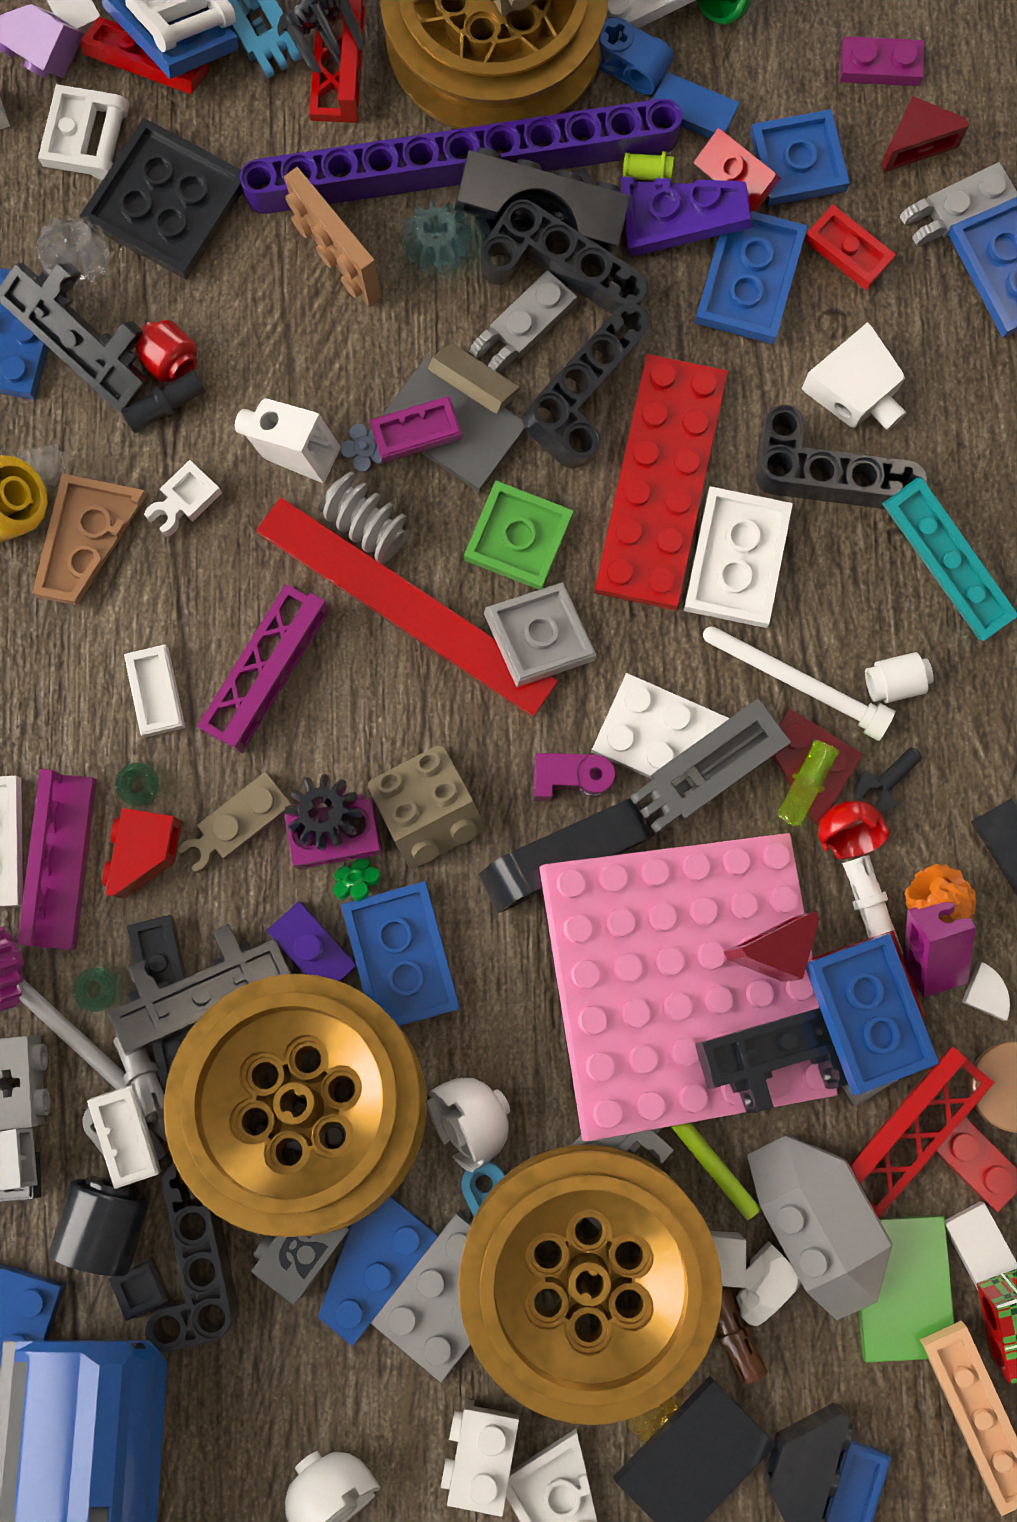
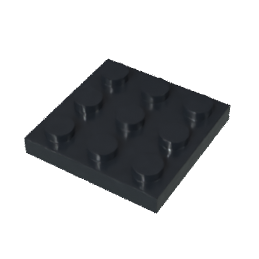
M143 117L79 217L84 225L187 280L244 191L240 181L241 169Z

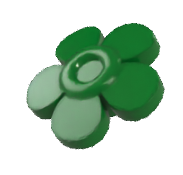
M356 859L352 863L351 869L348 866H341L336 870L334 879L337 883L333 887V893L339 900H344L351 895L355 901H361L370 894L367 886H374L380 881V872L377 868L371 867L368 859Z

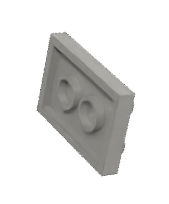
M458 1212L450 1219L433 1244L371 1322L375 1328L439 1382L443 1381L470 1346L461 1316L458 1282L462 1253L471 1223Z

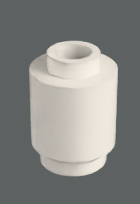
M914 652L875 662L874 667L866 668L865 679L871 699L874 702L883 700L884 703L926 694L928 684L933 683V671L927 658L921 659L920 655Z

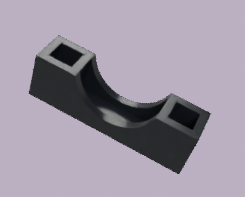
M478 148L476 152L468 151L454 210L494 221L500 211L513 201L522 198L541 199L555 206L566 219L568 226L611 253L619 244L630 195L620 193V188L611 183L598 182L596 186L581 182V177L572 172L557 171V174L542 171L541 165L536 162L519 159L517 163L501 159V154L494 150Z

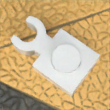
M189 460L160 488L167 499L164 502L151 504L146 509L144 515L151 523L158 516L167 515V522L160 527V531L166 537H169L177 531L179 518L185 514L193 522L222 492L210 478Z

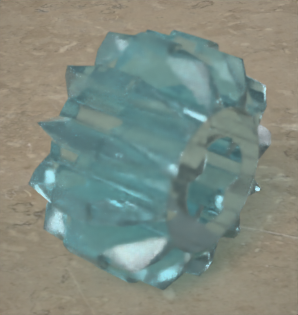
M433 199L429 203L428 210H424L416 205L414 209L415 217H406L404 222L406 232L402 235L403 247L408 249V259L411 263L420 261V267L424 273L432 265L436 266L437 272L441 275L444 272L445 264H449L457 269L460 264L459 257H467L470 250L467 242L472 238L471 228L465 225L466 216L463 211L453 213V205L450 202L444 205L442 209L437 208V204ZM434 236H441V238L433 239Z

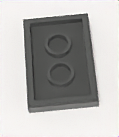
M426 356L381 416L450 395L463 439L420 453L480 493L526 432L523 420L505 408L497 414L493 413L428 369L432 358Z

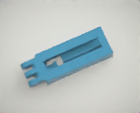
M228 0L234 9L236 17L235 23L230 26L238 36V40L250 61L257 60L267 79L275 75L268 59L273 57L281 71L289 67L282 54V51L285 49L288 50L290 57L295 63L302 59L288 32L286 31L280 37L278 35L277 26L283 12L276 0ZM262 8L273 28L267 30L261 16L252 21L259 35L257 37L246 16Z

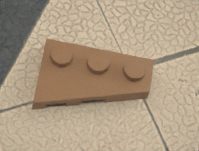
M62 473L32 594L37 598L78 606L146 499L147 494L145 490Z

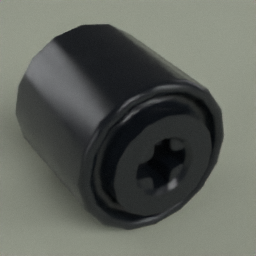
M88 1176L86 1179L71 1181L50 1246L49 1257L57 1263L87 1273L105 1276L127 1275L131 1269L150 1200L147 1196L140 1193L138 1188L129 1184L114 1189L112 1180L108 1178Z

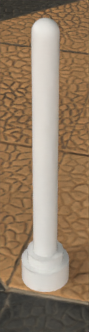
M708 627L703 632L704 640L711 645L858 720V726L865 729L863 733L880 741L894 717L895 710L881 703L878 706L872 703L866 706L716 627Z

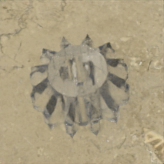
M70 214L67 220L61 221L53 217L52 226H41L40 238L37 239L38 257L41 258L42 267L47 273L51 274L58 263L65 264L70 262L82 273L75 284L76 287L79 280L86 279L93 283L95 274H105L106 262L109 261L110 251L100 225H92L87 216L80 220H75Z

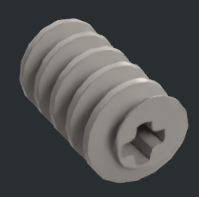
M349 472L332 484L322 497L318 510L319 512L323 511L324 518L327 521H336L339 531L344 533L349 531L350 540L356 543L362 541V549L367 553L375 552V560L383 564L391 559L408 539L410 529L404 530L402 528L407 516L400 514L393 520L389 517L394 505L388 503L379 510L377 505L381 495L374 493L366 499L364 496L368 489V484L362 482L355 488L351 487L356 474Z

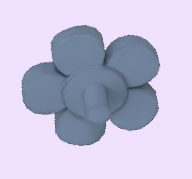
M363 424L353 425L349 432L355 442L351 440L343 442L341 446L343 456L348 459L355 458L353 462L354 467L361 472L370 470L372 466L371 459L377 464H383L372 429L368 433L367 428Z

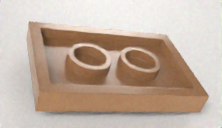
M296 167L284 176L289 193L285 196V199L295 213L291 217L295 227L304 238L311 236L318 244L316 250L319 256L329 268L335 265L342 273L341 281L347 291L354 298L360 295L370 307L382 298L375 260L300 169Z

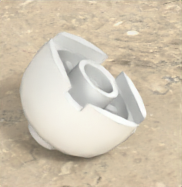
M455 1078L428 1092L427 1095L433 1097L427 1101V1107L435 1129L444 1144L450 1140L459 1150L452 1157L466 1171L474 1172L499 1154L508 1138L509 1122L506 1115L510 1113L508 1101L500 1090L492 1091L484 1082L474 1078Z
M316 1451L304 1458L295 1467L298 1476L289 1485L285 1499L286 1518L288 1522H347L375 1497L373 1492L380 1490L381 1487L366 1465L349 1453L333 1452L321 1457L319 1452Z

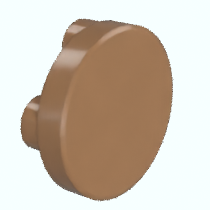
M1003 1042L985 1050L974 1063V1066L995 1082L974 1107L980 1116L992 1126L1004 1131L1017 1133V1042ZM968 1073L966 1085L971 1095L980 1082Z

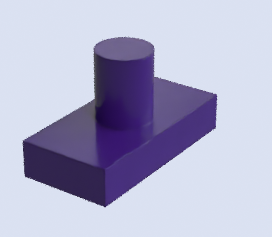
M300 901L266 930L304 974L318 975L342 982L357 968L356 962Z

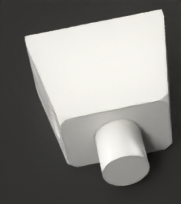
M868 322L808 373L802 386V390L853 428L860 425L872 414L888 431L906 414L904 409L892 398L905 379L904 373Z
M266 398L260 402L256 412L242 409L235 420V431L245 435L263 458L313 480L325 483L341 446L320 414Z

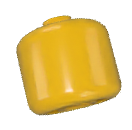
M0 455V543L34 530L44 519L48 505L46 487L40 475L29 463L15 456Z

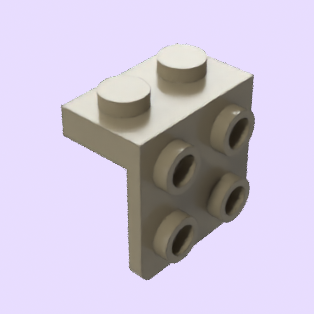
M435 746L380 774L368 783L371 795L410 870L431 862L437 856L460 844L467 843L474 837L487 831L474 801L442 746Z

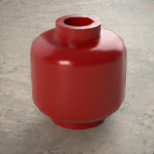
M161 320L156 323L152 321L141 328L144 333L136 344L135 354L138 356L137 360L157 380L162 383L172 382L188 373L189 370H195L197 366V345L176 323L171 320Z

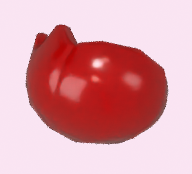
M844 801L834 805L819 821L818 838L824 851H829L828 847L831 848L838 859L859 857L872 852L885 844L890 836L880 811L865 801Z

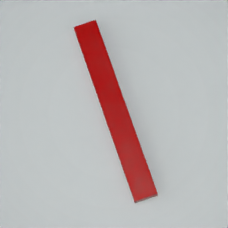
M280 497L256 529L258 535L534 718L556 687L558 681L551 676L516 687L494 638L381 563H378L375 559Z

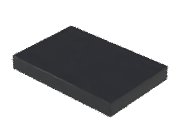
M709 1376L613 1477L616 1484L654 1522H704L776 1444L746 1411Z

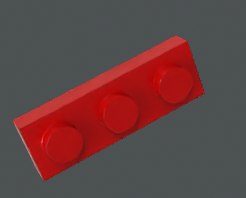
M100 16L80 40L83 55L191 95L209 71V63H206L169 79L119 23Z

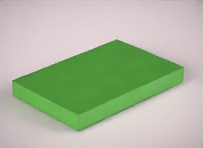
M942 1215L879 1218L893 1245L878 1301L859 1310L863 1360L865 1362L928 1359L920 1339L954 1324L945 1218Z

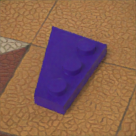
M621 177L622 193L630 195L625 222L628 249L632 257L753 227L749 191L745 181L696 180L693 184L672 183L670 178H655V182H637L635 177Z

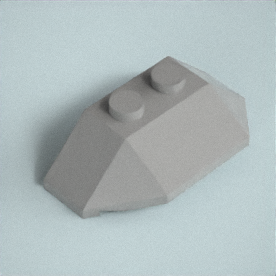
M789 1134L748 1153L747 1157L760 1208L805 1291L836 1320L876 1303L879 1298L893 1243L847 1160L819 1147L799 1141L798 1138Z

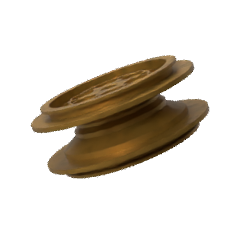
M380 0L388 58L398 83L407 96L426 114L455 129L564 113L582 97L590 86L602 59L598 40L604 28L608 0H535L528 7L522 10H515L504 16L500 14L493 0ZM524 28V29H528V30L520 31V30H518V29Z
M284 974L260 979L234 990L211 1006L197 1020L180 1045L171 1065L164 1096V1124L169 1150L175 1166L191 1192L203 1205L232 1225L254 1233L278 1237L327 1234L350 1226L379 1208L398 1189L410 1171L422 1143L427 1116V1094L421 1065L414 1048L397 1023L376 1002L359 990L331 978L309 974ZM318 1050L321 1055L320 1066L312 1073H304L301 1068L302 1057L308 1051ZM268 1066H275L278 1071L277 1082L269 1089H262L259 1083L261 1071ZM343 1079H352L355 1084L353 1097L347 1102L338 1103L334 1097L335 1086ZM298 1097L307 1100L306 1109L301 1115L294 1113L292 1110L293 1103ZM264 1110L268 1116V1126L260 1135H254L249 1127L250 1118L257 1111ZM341 1124L346 1132L345 1141L339 1148L330 1149L325 1142V1133L332 1125ZM297 1140L302 1147V1156L296 1164L288 1166L282 1157L283 1148L289 1141Z
M583 1144L555 1148L522 1162L507 1173L492 1188L479 1206L466 1237L459 1269L458 1289L462 1321L474 1353L484 1369L509 1396L525 1407L549 1418L572 1424L599 1425L625 1421L640 1416L671 1398L687 1383L700 1366L713 1341L719 1322L722 1303L721 1268L712 1235L701 1214L679 1185L664 1171L636 1154L609 1146ZM584 1217H593L601 1224L600 1232L592 1239H583L575 1232L576 1224ZM545 1240L556 1242L561 1248L560 1256L553 1262L541 1261L535 1254V1249L539 1243ZM626 1241H633L640 1246L639 1257L631 1263H622L615 1257L618 1246ZM585 1270H588L591 1276L600 1274L598 1281L590 1286L586 1280L578 1282L576 1279ZM543 1289H553L560 1295L561 1300L555 1308L544 1310L535 1303L537 1293ZM624 1290H634L640 1294L641 1299L638 1306L631 1311L621 1310L615 1304L617 1296ZM587 1313L594 1314L600 1319V1326L592 1334H583L575 1327L578 1317Z

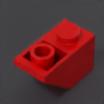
M122 808L120 818H115L111 828V843H115L112 860H108L105 863L102 873V885L106 886L105 895L125 899L173 865L176 859L183 821L170 815Z

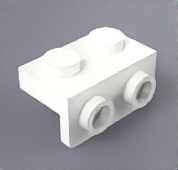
M466 1399L464 1411H454L449 1440L458 1442L455 1460L448 1458L445 1460L441 1488L449 1489L447 1506L502 1517L519 1415L474 1406L475 1400Z

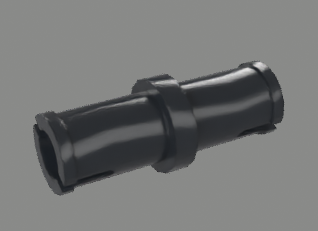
M191 369L185 375L162 388L159 385L151 388L152 393L130 407L122 409L121 413L131 430L136 434L140 429L165 415L168 418L176 414L175 409L200 394L206 393V390L194 370Z

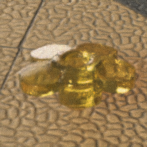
M671 1397L658 1407L629 1419L630 1429L635 1434H639V1439L643 1444L677 1410L676 1401Z

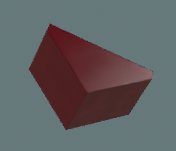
M912 96L882 161L881 168L883 173L958 148L969 128L967 119Z
M816 911L796 915L724 951L727 960L781 982L801 980L804 977L820 918Z

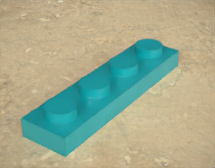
M917 477L882 503L978 640L985 641L1017 617V612L922 477Z

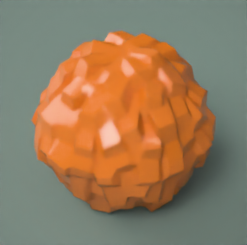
M934 864L925 868L924 871L921 870L916 873L915 879L906 888L904 893L908 909L917 907L920 910L938 903L950 902L955 904V910L950 915L939 917L941 921L953 923L958 919L970 918L971 921L973 920L977 902L976 892L969 882L964 880L961 870L951 868L946 864Z

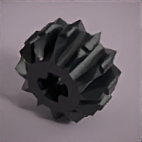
M328 774L321 775L319 788H316L315 783L309 777L305 778L303 782L308 790L307 793L303 795L296 789L290 792V795L299 802V806L289 805L285 807L287 815L299 817L288 825L289 831L296 833L304 830L299 840L304 846L310 844L316 836V847L320 851L326 850L328 837H331L332 842L338 848L343 846V839L339 832L343 829L349 835L354 836L357 830L347 823V820H357L362 817L360 810L347 808L359 800L356 792H349L343 795L347 788V783L343 779L338 780L331 788V779ZM320 803H325L328 808L332 804L334 806L328 812L330 819L327 822H323L318 817L314 821L313 817L319 813L317 806Z

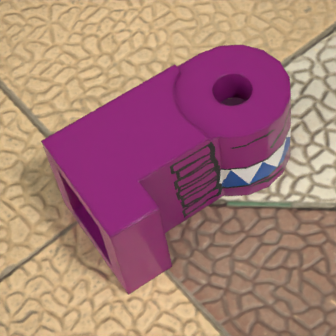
M535 753L533 801H551L552 790H579L586 796H601L607 792L614 781V766L610 760L600 755Z

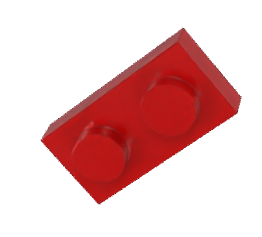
M833 204L809 229L804 238V242L866 291L890 266L896 256L893 251Z
M965 1117L935 1153L993 1211L999 1212L1017 1193V1168Z

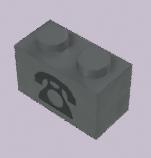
M352 1225L327 1234L314 1236L275 1237L267 1235L253 1254L259 1261L251 1272L288 1302L295 1305L349 1233Z

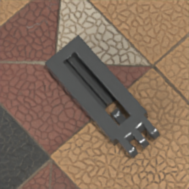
M756 699L655 771L650 777L652 781L634 793L630 798L634 804L645 800L648 795L651 796L654 801L640 812L646 819L659 809L662 811L664 816L655 820L651 825L655 833H657L678 817L681 821L687 819L786 748L791 741L761 701ZM695 766L706 782L683 798L682 795L696 785L690 776L674 786L672 781Z

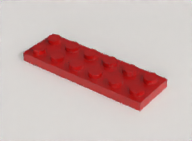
M651 354L646 355L595 585V594L674 611L677 610L728 370Z

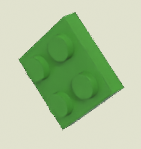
M495 481L465 551L464 561L538 590L543 589L574 511Z

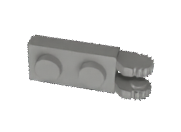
M1000 162L928 196L927 199L924 198L909 206L900 214V218L905 225H909L928 215L932 217L933 222L921 227L913 235L912 239L916 246H921L941 236L943 238L949 236L948 232L951 225L1016 198L1017 191Z
M547 270L490 325V328L486 329L474 341L469 352L477 359L482 357L498 341L502 342L505 346L491 359L488 367L500 374L517 357L520 359L575 306L577 296Z

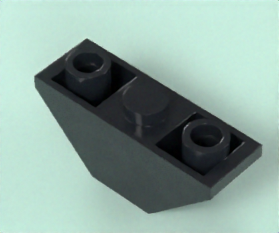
M831 1403L780 1430L775 1435L774 1442L776 1446L771 1450L763 1479L785 1522H827V1518L823 1513L828 1497L833 1498L839 1486L840 1470L836 1467L841 1450L845 1452L848 1450L853 1436V1424L850 1423L851 1417L841 1405Z

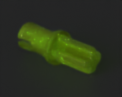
M818 740L813 741V746L799 773H793L792 778L794 782L778 812V817L793 826L799 827L802 825L817 793H823L825 788L822 787V784L836 756L839 754L837 749Z

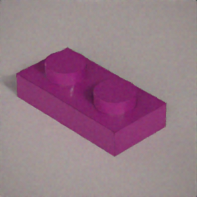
M843 37L840 51V82L920 86L924 68V40Z

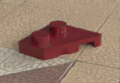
M789 709L779 723V727L791 743L774 755L772 759L782 769L784 778L793 793L796 792L809 813L808 817L811 822L819 825L820 818L830 809L863 754L792 709Z

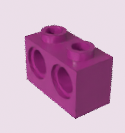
M357 794L359 800L347 808H355L362 812V817L366 820L365 831L358 837H348L342 829L339 835L343 839L344 845L338 848L332 842L331 837H328L325 851L318 850L316 844L307 846L301 844L299 840L303 830L292 833L288 829V825L299 817L284 814L293 867L301 870L382 855L383 849L374 802L371 799L364 800L363 794ZM320 803L317 806L319 813L313 817L314 821L318 817L323 822H327L330 819L328 812L334 806L321 808Z

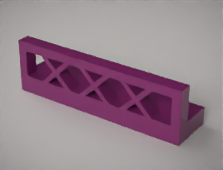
M285 583L198 723L197 727L241 754L244 752L329 614L330 610L325 600L311 592L307 596ZM292 598L302 604L291 624L284 626L281 612L288 600ZM277 620L279 628L271 629ZM281 635V640L270 658L262 662L259 647L264 639ZM255 655L256 663L249 665ZM259 671V676L247 695L240 698L237 682L241 676ZM231 692H233L234 699L226 701ZM236 706L237 711L224 732L211 725L220 710Z
M48 769L39 770L17 945L76 950L97 785V779L93 777L62 775Z

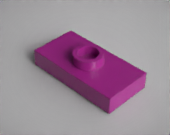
M450 395L369 420L382 463L463 439Z

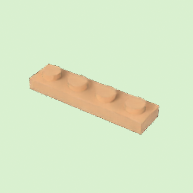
M959 1321L920 1339L991 1498L997 1510L1003 1516L1017 1509V1436L967 1326L962 1321Z

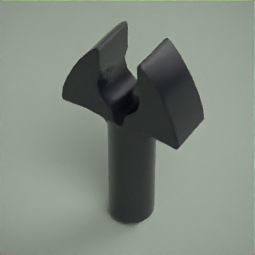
M908 748L880 777H872L867 770L863 771L856 781L852 801H858L867 790L879 788L878 801L873 806L880 813L898 806L900 803L892 797L893 788L922 760L920 752L915 748Z

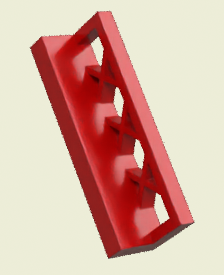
M349 0L364 36L367 0ZM341 13L339 17L343 20V32L336 38L342 54L339 55L341 57L340 69L333 75L323 67V61L331 55L327 47H324V42L319 33L315 30L313 55L322 72L319 74L312 70L309 108L311 121L358 123L363 51L359 50ZM323 77L326 81L321 84ZM333 88L338 93L339 108L320 107V98Z
M953 1046L946 1050L938 1060L939 1064L934 1065L849 1164L859 1184L870 1173H887L888 1192L877 1205L868 1199L878 1218H880L995 1083ZM960 1067L980 1082L969 1097L949 1098L948 1081ZM943 1088L944 1099H934ZM963 1103L951 1117L950 1104ZM944 1104L946 1124L942 1129L936 1132H920L918 1116L928 1105ZM914 1122L915 1133H905ZM934 1137L922 1151L921 1138ZM915 1138L917 1158L913 1163L907 1166H891L889 1150L899 1139ZM885 1156L886 1166L876 1167V1165ZM892 1172H904L893 1185Z

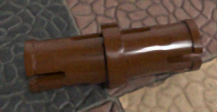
M722 1286V1303L717 1326L719 1334L716 1337L721 1347H726L741 1384H749L764 1377L768 1371L751 1337L753 1333L751 1325L741 1317L730 1287Z

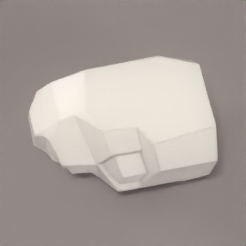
M769 1241L751 1258L750 1265L746 1269V1288H741L736 1296L740 1307V1315L749 1325L759 1326L765 1322L796 1292L801 1284L791 1263Z

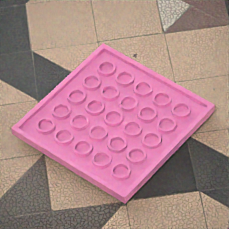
M790 833L540 866L582 1141H593L746 1112L740 1093H733L730 1084L707 1089L695 1043L819 1007L806 969L803 979L781 982L727 960L724 951L796 915L804 913ZM812 951L810 952L808 962L812 961ZM810 1059L773 1070L772 1078L766 1079L774 1107L838 1095L837 1088H825L818 1064H811Z

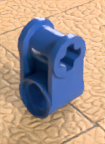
M609 18L605 20L604 28L598 40L602 52L599 69L629 85L630 88L642 95L652 94L674 60L672 49L663 40L650 36L624 19ZM622 31V38L618 40L619 32ZM607 53H609V60H608V62L606 61V54H607Z

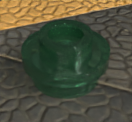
M132 763L125 766L117 775L115 783L118 796L124 802L133 806H142L151 802L156 797L160 786L157 773L150 766L143 763ZM137 778H144V789L140 792H134L132 789L133 781Z
M87 969L77 977L74 983V998L77 1004L87 1011L100 1012L106 1010L115 1002L118 996V982L115 976L106 969ZM94 981L101 985V993L96 998H92L88 993V987Z

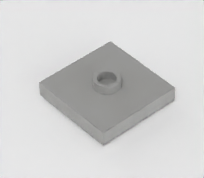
M563 582L485 608V618L516 687L593 662L596 658L595 650Z

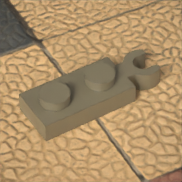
M264 772L201 821L197 826L204 835L200 839L184 841L179 846L178 852L185 856L192 849H199L201 859L191 868L196 873L203 872L211 865L213 855L216 852L223 859L227 860L285 814V807L292 804L272 778Z

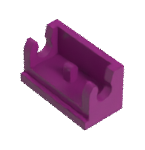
M942 902L920 910L917 907L908 909L903 957L912 976L913 983L923 998L968 983L976 926L970 918L958 919L953 923H945L939 919L943 915H950L954 912V903Z

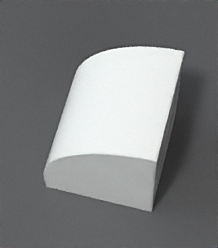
M710 1231L718 1253L722 1286L746 1288V1239L739 1232Z

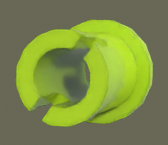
M662 151L661 156L630 154L626 152L623 177H635V180L655 181V178H670L672 182L674 156H667V152Z

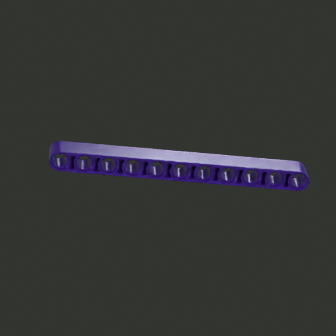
M655 99L260 158L249 161L243 166L240 172V181L249 206L258 213L268 214L292 210L285 199V196L289 193L284 176L296 167L309 179L310 183L328 204L460 185L465 159H457L455 157L460 154L467 155L469 150L476 152L478 148H487L494 151L506 148L510 151L500 153L501 159L517 163L519 159L530 160L541 165V170L545 172L624 160L626 152L640 155H661L662 151L671 152L678 143L682 111L680 106L670 99ZM656 125H666L669 128L660 129ZM623 130L630 134L620 135L616 131ZM579 136H585L589 138V140L579 141L575 138ZM545 142L550 145L546 147H539L535 144ZM420 160L429 161V163L425 165L415 164L417 161ZM380 166L390 167L385 171L375 170L377 167ZM340 172L349 173L345 177H335ZM261 184H269V185H268L266 188H264V189H261V190H256V189H255L258 185H261Z

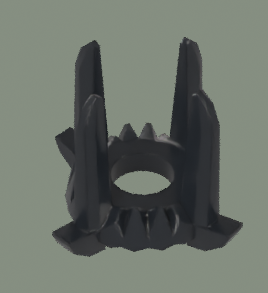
M302 0L289 13L285 11L280 16L277 26L279 37L287 31L308 67L319 74L322 70L304 37L305 33L310 35L311 29L315 28L330 55L339 67L341 61L339 55L342 53L328 19L334 22L335 16L339 17L341 13L359 50L363 51L365 46L363 33L349 0Z

